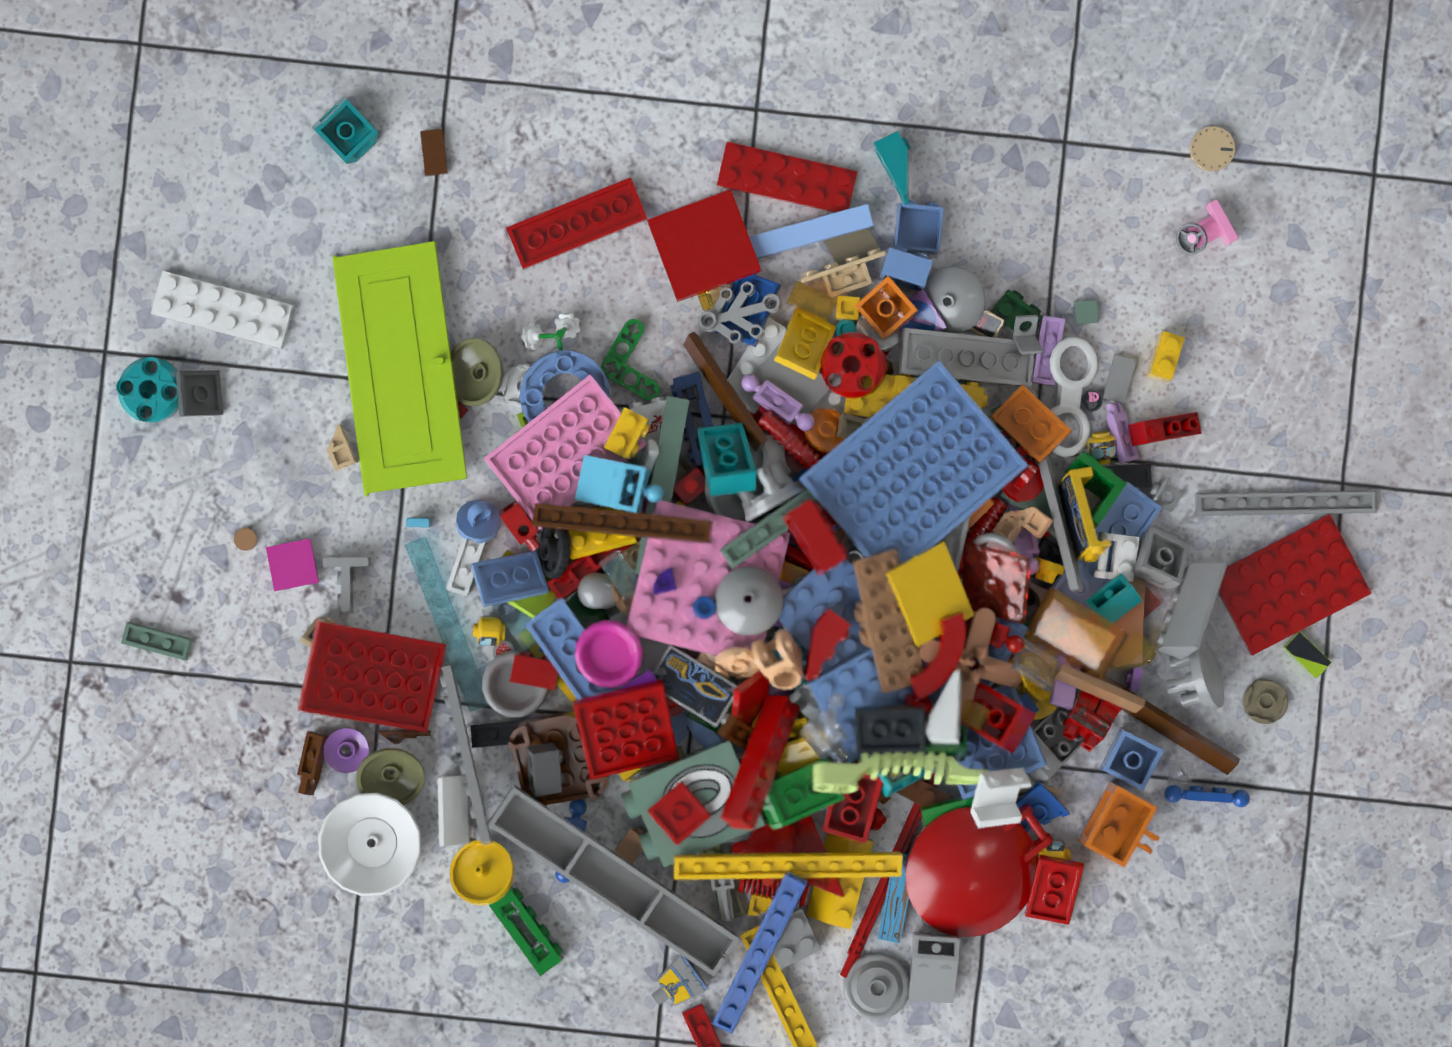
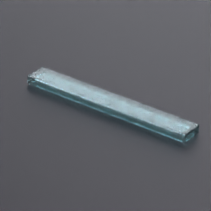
M423 537L405 544L442 643L446 644V653L469 712L489 705L482 691L480 673L427 538Z

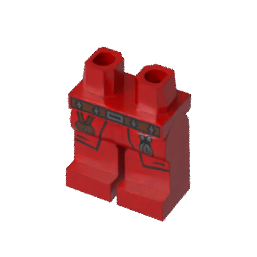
M1079 690L1074 700L1073 708L1069 710L1067 717L1062 723L1065 725L1062 735L1069 740L1075 739L1077 734L1084 737L1081 747L1090 752L1105 739L1122 707Z

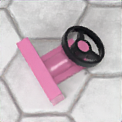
M1217 199L1205 206L1210 217L1199 223L1185 224L1178 230L1177 244L1184 253L1190 255L1197 254L1204 250L1207 243L1222 236L1226 245L1238 239ZM1191 226L1187 229L1188 232L1183 230L1185 227ZM1181 234L1186 237V242L1191 246V251L1183 247L1180 240ZM1196 246H1197V248H1200V247H1201L1200 250L1195 251Z

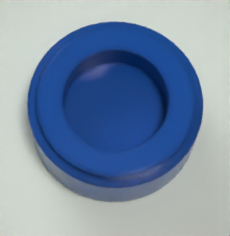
M701 596L693 603V613L700 619H708L716 611L714 600L708 596Z

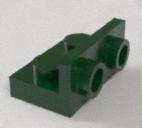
M1009 289L990 311L1005 321L1003 324L1012 331L1014 330L1016 316L1037 315V324L1043 318L1038 307L1033 304L1029 306L1023 301L1024 297L1016 290L1011 292ZM1024 321L1020 325V329L1027 330L1031 327L1032 323Z

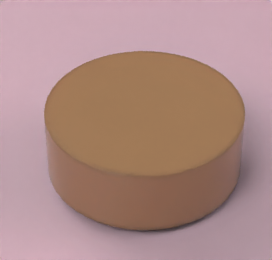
M248 528L238 530L234 536L236 547L244 551L252 550L258 541L257 534Z

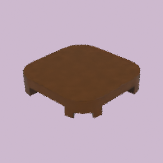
M575 711L527 719L520 722L514 728L509 740V750L512 751L520 787L523 791L545 806L590 798V801H592L605 791L609 776L594 780L590 779ZM553 742L561 750L563 762L560 763V770H562L564 775V784H561L562 792L535 797L529 789L526 747Z

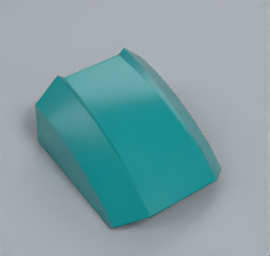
M345 97L336 102L312 127L346 164L357 162L376 144L379 135L378 131Z

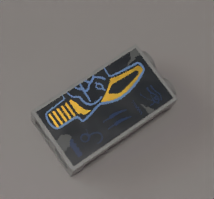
M670 645L653 672L657 680L662 679L665 695L715 727H718L720 723L724 724L731 714L728 710L733 704L734 688L739 685L734 684L682 652L679 647Z

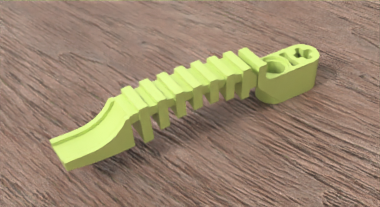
M891 752L884 754L873 753L869 759L868 753H862L859 764H815L813 766L814 790L818 792L851 793L857 790V781L865 774H870L871 779H876L880 768L881 776L888 774L891 766L892 774H898L899 768L902 766L903 774H909L910 768L914 766V776H919L921 769L924 767V779H930L935 768L934 784H940L946 769V784L968 785L978 784L980 774L982 772H989V770L963 767L954 757L945 756L946 753H940L939 756L934 755L935 752H929L928 755L923 754V752H917V754H912V752H906V754H901V752H895V754H891Z

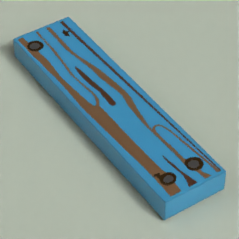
M902 853V877L889 878L878 939L900 943L909 900L906 891L905 865L907 856L910 854Z

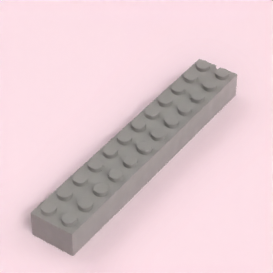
M514 784L488 821V826L712 976L716 975L725 961L723 954L720 952L723 950L724 954L728 956L739 941L736 933Z

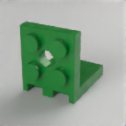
M1082 452L1068 465L1064 472L1067 474L1070 470L1092 468L1093 477L1084 487L1100 498L1090 513L1094 528H1096L1127 483L1117 477L1113 470L1098 463L1094 456Z

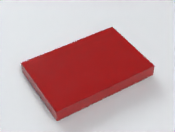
M761 670L734 688L732 715L749 726L752 725L760 712L769 691V678Z
M1039 854L1025 909V917L1069 925L1084 870V863Z

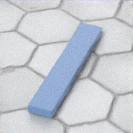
M868 204L750 236L749 238L757 259L871 228L874 225Z

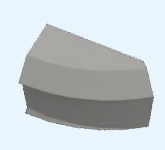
M1150 526L1136 559L1133 570L1135 577L1156 585L1161 589H1173L1180 585L1190 544L1180 536L1161 527Z

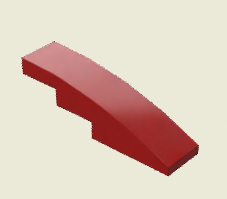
M632 544L578 558L567 566L566 571L560 578L552 579L547 584L558 600L561 598L566 599L578 590L580 581L586 575L602 572L617 560L625 550L629 549Z

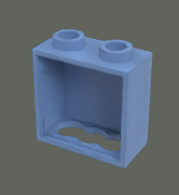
M909 200V204L906 206L904 203H899L893 249L894 246H900L907 249V252L938 255L944 207H939L938 203L926 202L925 205H916L917 202Z

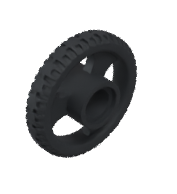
M544 528L540 538V563L544 574L548 578L557 579L564 574L569 563L571 550L570 535L568 530ZM555 530L558 534V538L555 537Z

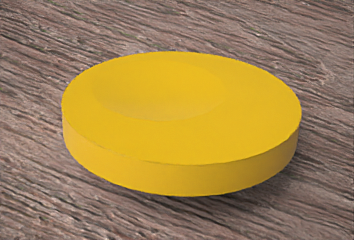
M475 840L464 845L456 853L450 866V882L456 894L466 902L479 906L493 904L503 898L511 888L515 876V865L510 853L495 841H492V844L483 845L481 840Z

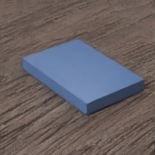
M537 550L480 561L471 565L483 607L548 594L549 592Z

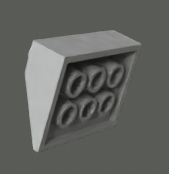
M1191 563L1184 569L1181 584L1178 590L1174 589L1170 599L1173 602L1172 608L1167 610L1163 620L1166 623L1164 631L1161 630L1157 637L1156 643L1159 644L1157 651L1183 660L1199 649L1227 566L1226 563Z

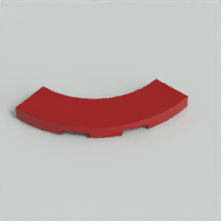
M962 612L939 619L941 625L939 651L934 660L922 671L910 677L915 699L920 700L935 692L949 679L957 667L965 643V620Z

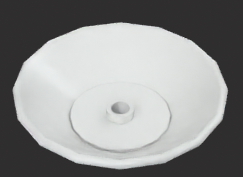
M380 793L356 794L339 802L325 817L318 836L319 858L327 875L342 889L360 896L383 895L400 887L415 871L421 854V834L412 813L397 799ZM369 839L375 840L376 845L374 847L369 846Z

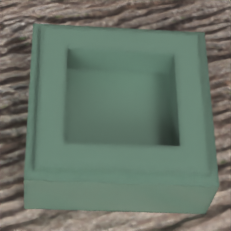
M1097 300L1073 302L1075 325L1099 322Z

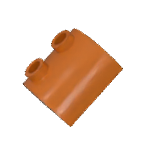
M887 276L855 305L883 340L898 332L919 311L890 276Z

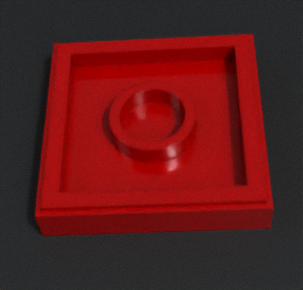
M682 780L647 810L649 815L677 846L712 816Z

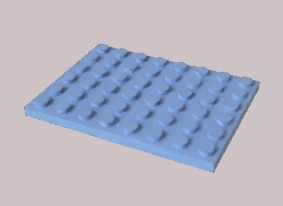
M938 361L799 479L865 557L895 549L898 552L901 565L912 559L913 556L919 555L933 547L1028 465L943 364Z

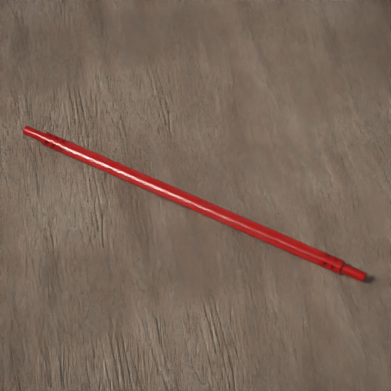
M935 772L930 779H924V782L933 787L937 785L934 784ZM915 802L892 852L906 854L922 818L920 808L922 806ZM890 877L880 878L847 951L848 957L840 972V975L847 978L856 959L860 958L886 899Z

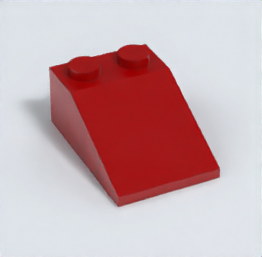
M979 681L970 711L966 717L960 719V723L964 726L967 725L969 729L1014 754L1036 714Z

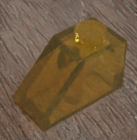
M1134 631L1110 666H1106V668L1113 671L1144 666L1145 663L1150 664L1156 656L1154 651L1157 647ZM1143 652V663L1130 665Z

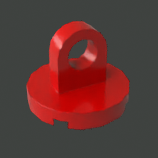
M1022 458L1028 466L1001 488L1008 498L1016 502L1032 501L1041 493L1044 487L1039 466L1028 458Z

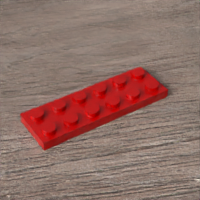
M726 142L717 186L837 213L849 209L857 171Z
M630 177L506 227L522 269L525 270L644 222L648 218Z

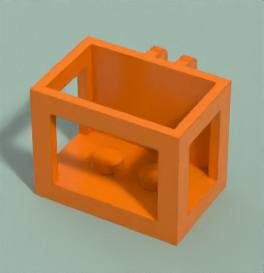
M1109 782L1077 841L1125 868L1136 847L1149 854L1152 853L1153 849L1150 846L1139 842L1143 834L1148 836L1149 839L1158 842L1160 837L1146 830L1157 807Z

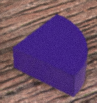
M672 567L664 570L656 578L653 586L654 595L677 590Z

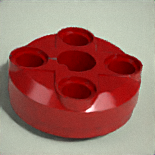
M850 332L839 335L828 342L821 358V374L826 386L834 393L850 399L863 398L875 392L885 379L887 373L886 355L880 344L870 336ZM839 343H843V352L841 354H836V345ZM874 345L875 353L868 357L866 349L868 346ZM836 375L841 377V383L838 386H834L832 383ZM871 377L873 380L872 386L866 389L863 382L865 378Z

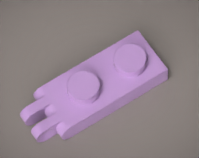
M1119 402L1108 404L1106 407L1108 412L1106 418L1110 434L1116 438L1119 463L1122 464L1139 459L1136 446L1132 447L1126 412L1122 409Z

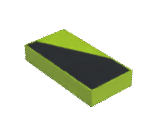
M1300 631L1283 646L1315 679L1332 663Z

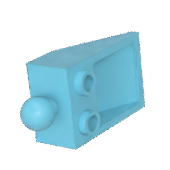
M584 455L575 500L641 513L645 496L650 502L655 503L663 498L664 492L656 484L647 487L650 469ZM639 474V481L636 483L634 476ZM632 496L635 497L633 505L629 503V498Z

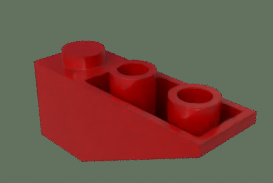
M1198 412L1146 420L1128 425L1132 447L1202 434Z
M828 608L824 609L811 627L803 677L808 681L819 676L823 670L821 665L825 660L829 661L836 652L835 646L839 641L843 642L850 633L848 629L851 625Z

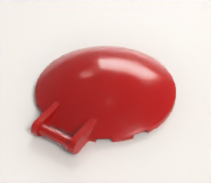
M1029 804L1021 806L1019 811L1022 815L1021 821L1026 819L1039 837L1034 842L1020 823L978 828L970 812L971 807L956 808L948 811L924 827L914 840L915 844L910 855L907 856L905 874L906 891L910 902L927 924L948 935L976 937L1002 928L1022 911L1029 898L1037 865L1036 854L1054 840L1050 833H1046L1033 815V809Z

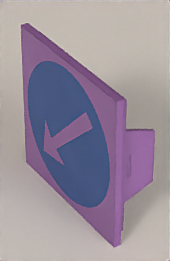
M923 289L909 298L919 311L899 330L901 334L903 328L938 332L947 328L944 320Z

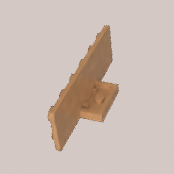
M892 549L853 561L861 600L855 602L856 609H854L855 618L861 628L859 638L864 646L871 648L873 651L880 687L883 693L911 686L910 677L923 670L919 649L914 642L886 573L900 565L898 552Z

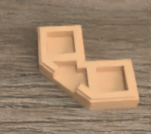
M1029 507L1024 510L1005 512L992 531L994 533L998 532L1012 543L1023 528H1026L1037 538L1041 539L1054 520L1038 508Z

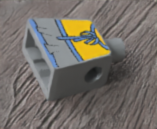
M679 954L657 977L661 988L651 995L658 1005H661L670 998L673 1004L677 1006L707 991L708 985L690 960Z

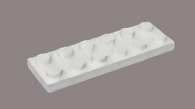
M162 271L151 314L282 349L294 306Z

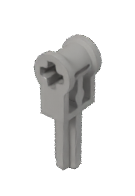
M711 879L712 891H717L721 921H733L734 911L730 889L735 888L734 879Z

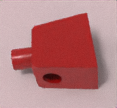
M703 466L697 467L674 485L672 497L676 502L680 500L687 506L705 492L706 477Z
M517 500L499 511V517L520 545L525 542L531 552L540 547L541 541L536 535L539 532L538 528L532 526V519ZM526 525L528 530L521 532L519 527Z

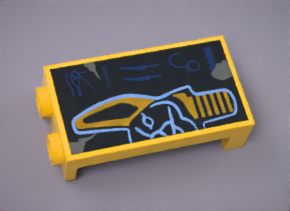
M1091 467L1070 470L1058 483L1076 560H1085L1086 563L1097 561L1098 557L1104 554L1105 550L1111 545L1110 540H1097L1083 488L1093 477Z

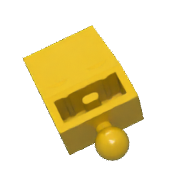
M805 717L794 722L788 738L789 743L785 746L777 771L778 773L787 774L824 757L814 721Z

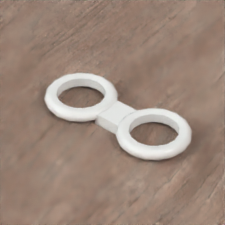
M1067 337L1058 342L1052 350L1050 357V371L1054 380L1058 383L1056 407L1052 408L1051 411L1057 417L1062 413L1072 414L1080 425L1079 439L1074 445L1069 448L1058 445L1052 451L1054 454L1062 457L1074 456L1081 452L1087 445V439L1090 437V423L1086 414L1080 409L1082 388L1089 385L1095 378L1098 369V358L1094 348L1087 340L1079 337ZM1070 346L1079 347L1088 359L1087 371L1077 381L1067 379L1060 369L1061 355Z

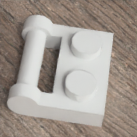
M1100 532L1099 539L1101 541H1114L1110 572L1106 571L1109 554L1108 547L1105 550L1106 552L1099 556L1094 577L1114 579L1122 573L1129 582H1133V570L1137 558L1139 537Z

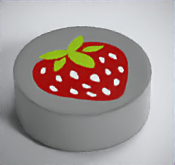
M501 641L498 646H494L493 657L495 658L508 651H516L514 645L508 641Z

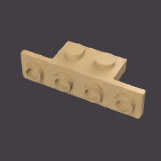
M880 248L868 251V257L860 259L859 255L847 258L846 264L838 266V263L835 262L824 266L825 271L817 273L816 269L805 272L803 273L804 278H801L800 282L804 283L823 277L829 298L870 285L872 281L865 262L886 256L887 252H881Z

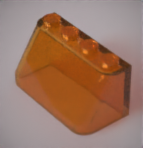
M1049 588L1028 624L1027 628L1029 629L1025 634L1030 642L1036 645L1038 643L1047 647L1046 651L1050 654L1062 656L1070 666L1074 668L1080 667L1086 671V674L1103 680L1128 637L1127 632L1053 588Z

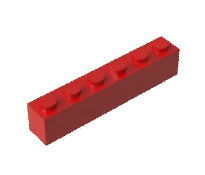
M766 695L720 817L732 828L754 830L800 708L788 696Z

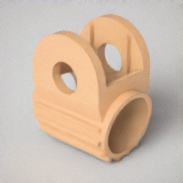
M785 629L777 631L776 639L768 643H764L761 639L753 641L752 652L759 669L769 678V682L773 686L785 690L788 688L792 689V687H797L798 684H801V679H803L801 648H799L798 644L794 642L791 635ZM775 648L781 653L784 660H780L774 655L773 651Z

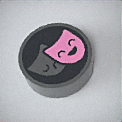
M1090 389L1082 393L1080 406L1083 410L1095 412L1101 408L1103 398L1097 390Z

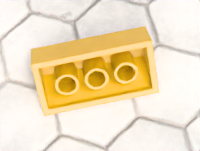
M827 833L824 843L827 853L871 852L873 840L869 838L865 844L831 833ZM837 877L845 895L843 898L813 886L806 916L851 930L864 877Z

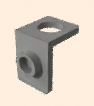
M1037 315L1016 316L1012 338L1021 354H1038L1043 351L1035 336L1038 322ZM1024 321L1032 323L1031 327L1027 330L1020 329V325Z
M1165 479L1160 480L1159 483L1156 481L1150 490V494H1152L1150 499L1162 508L1172 512L1181 498L1182 492L1168 485V481ZM1164 491L1173 493L1174 500L1172 503L1165 504L1161 500V495Z

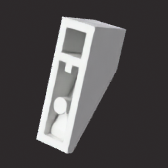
M954 671L930 714V722H926L925 734L929 736L931 743L959 744L962 695V675L960 671Z

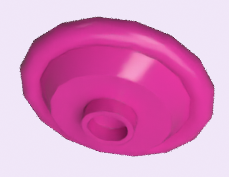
M604 620L594 623L582 632L576 643L575 659L578 669L588 681L597 686L614 688L624 685L636 676L642 665L643 650L639 638L631 628L620 622Z

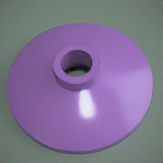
M342 728L334 731L329 735L324 744V757L327 764L340 773L357 771L362 760L369 755V745L366 738L359 731L352 728ZM343 746L350 747L348 754L342 752Z

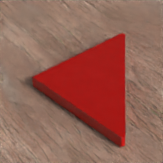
M811 815L792 823L796 830L793 837V853H827ZM837 877L803 878L807 880L809 885L839 897H845Z

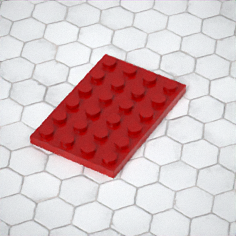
M1327 514L1227 566L1218 590V594L1251 656L1372 594L1331 514Z
M317 620L298 711L428 732L446 644Z

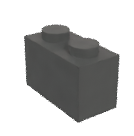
M553 742L527 746L529 789L534 796L538 797L562 792L561 784H564V775L562 770H560V763L563 762L561 750Z

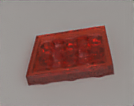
M972 542L965 545L962 587L971 609L977 611L980 608H987L994 613L995 617L1019 624L1025 622L1031 558Z

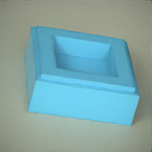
M407 518L406 527H431L430 518Z

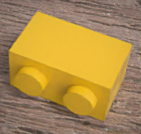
M1166 331L1160 332L1146 376L1164 382L1172 381L1185 337Z

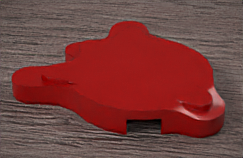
M790 823L784 827L772 829L768 824L757 828L747 840L734 843L732 851L734 854L793 853L795 827ZM762 878V883L767 887H771L775 883V878Z

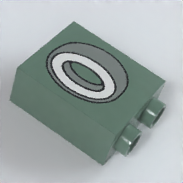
M724 738L629 779L628 784L631 790L622 793L621 797L631 819L642 815L648 832L639 835V840L649 861L659 857L663 867L674 864V855L697 854L752 831L732 828L720 818L741 764L731 741ZM682 780L712 816L677 846L649 815L647 810ZM762 812L760 813L755 829L765 825V819L763 817Z

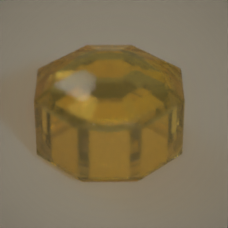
M709 291L697 295L704 312L713 308L714 300Z

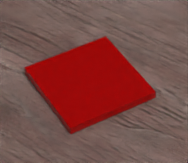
M731 189L647 220L677 302L762 272Z
M662 679L572 701L591 780L679 759Z

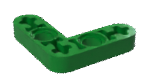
M630 319L624 324L604 358L601 369L610 380L639 397L651 401V399L659 396L660 388L658 384L626 365L644 332V327L639 320ZM638 324L637 328L640 332L632 335L631 339L635 340L633 344L627 339L621 338L623 334L626 337L629 335V325L634 326ZM621 342L629 346V351L625 355H620L616 352V346ZM616 363L615 368L621 371L622 367L626 368L621 374L620 380L616 379L617 373L613 371L610 374L607 373L606 364ZM628 373H633L637 377L636 383L632 386L624 382V377ZM641 378L645 380L642 383L647 387L654 385L655 395L650 394L646 396V391L641 387L639 392L635 390L639 386Z

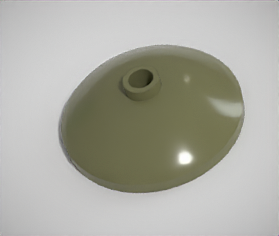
M471 338L458 343L451 351L457 400L468 406L484 405L496 396L503 380L501 357L496 348L483 339Z
M384 748L372 752L362 760L357 769L356 784L360 793H380L397 799L402 805H405L414 800L421 792L424 785V770L420 761L411 753L397 748Z

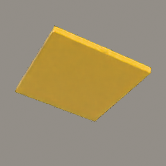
M940 542L886 572L917 647L941 634L939 619L959 612L963 613L964 620L974 616L945 542Z

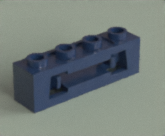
M699 372L674 378V384L670 385L673 397L684 399L682 392L686 390L688 400L696 399L693 389L696 386L700 398L697 402L704 427L714 426ZM688 406L686 427L684 428L683 435L685 441L690 440L692 448L688 450L691 463L696 462L698 467L703 465L701 451H698L696 445L697 435Z

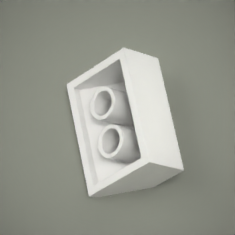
M466 774L442 775L438 777L439 847L469 844L471 838H475L474 824L471 825L469 805H472V802H470V796L467 797L464 783H468Z

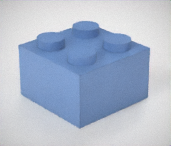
M894 246V249L889 247L879 279L884 280L887 276H890L896 284L920 291L925 287L933 261L928 259V255L916 252L913 255L907 253V249Z
M1119 728L1099 769L1144 791L1164 750Z

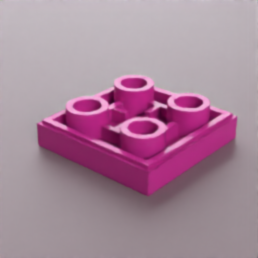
M311 538L266 547L274 591L320 583Z

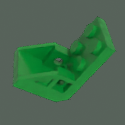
M826 756L787 774L782 772L775 773L761 811L766 823L772 829L784 827L844 800L842 793L818 792L814 790L813 766L817 763H829Z

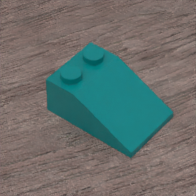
M735 423L698 428V437L710 497L755 491L756 469L743 424Z

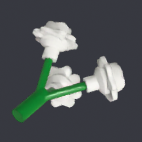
M561 313L559 318L555 320L556 332L545 334L541 331L539 324L530 322L527 327L523 328L521 338L525 342V347H531L532 350H536L539 345H542L544 338H554L557 341L558 349L554 351L566 350L563 348L562 338H575L576 333L581 331L579 327L580 320L574 318L573 313Z

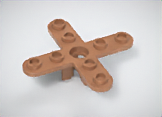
M980 608L974 613L961 658L955 668V671H960L962 675L960 719L966 717L970 711L976 686L980 678L1009 687H1015L1022 681L1019 666L986 656L995 624V615L987 608ZM930 640L921 645L919 648L921 659L928 663L933 661L939 651L940 642ZM972 657L979 660L978 668L974 671L968 668V665L974 666V661L969 660Z

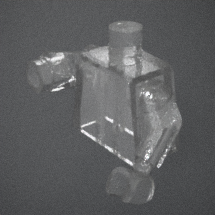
M833 694L827 699L830 709L826 708L811 718L799 733L822 760L831 755L836 763H842L849 757L841 747L848 739L837 722L839 711L836 710V707L843 706L844 696L843 694Z

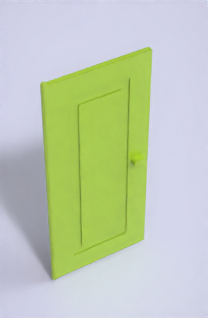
M432 241L340 257L333 255V268L364 495L369 496L370 493L468 479L436 242Z

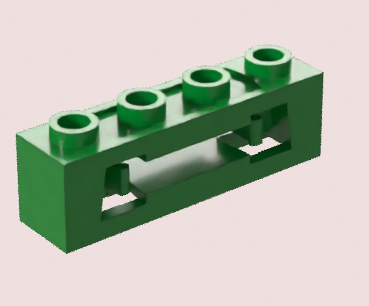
M511 886L503 898L493 904H489V907L539 976H542L563 960L562 954L564 952L557 942L553 944L548 936L551 934L547 927L537 922L535 919L537 914L530 905L527 907L522 901L524 896L517 887L513 888ZM512 901L520 911L518 913L537 941L544 944V946L541 944L534 952L532 951L533 945L512 917L510 919L508 917L517 910L512 905ZM501 907H503V908L506 910L508 916L506 915V913L503 911V909H502Z

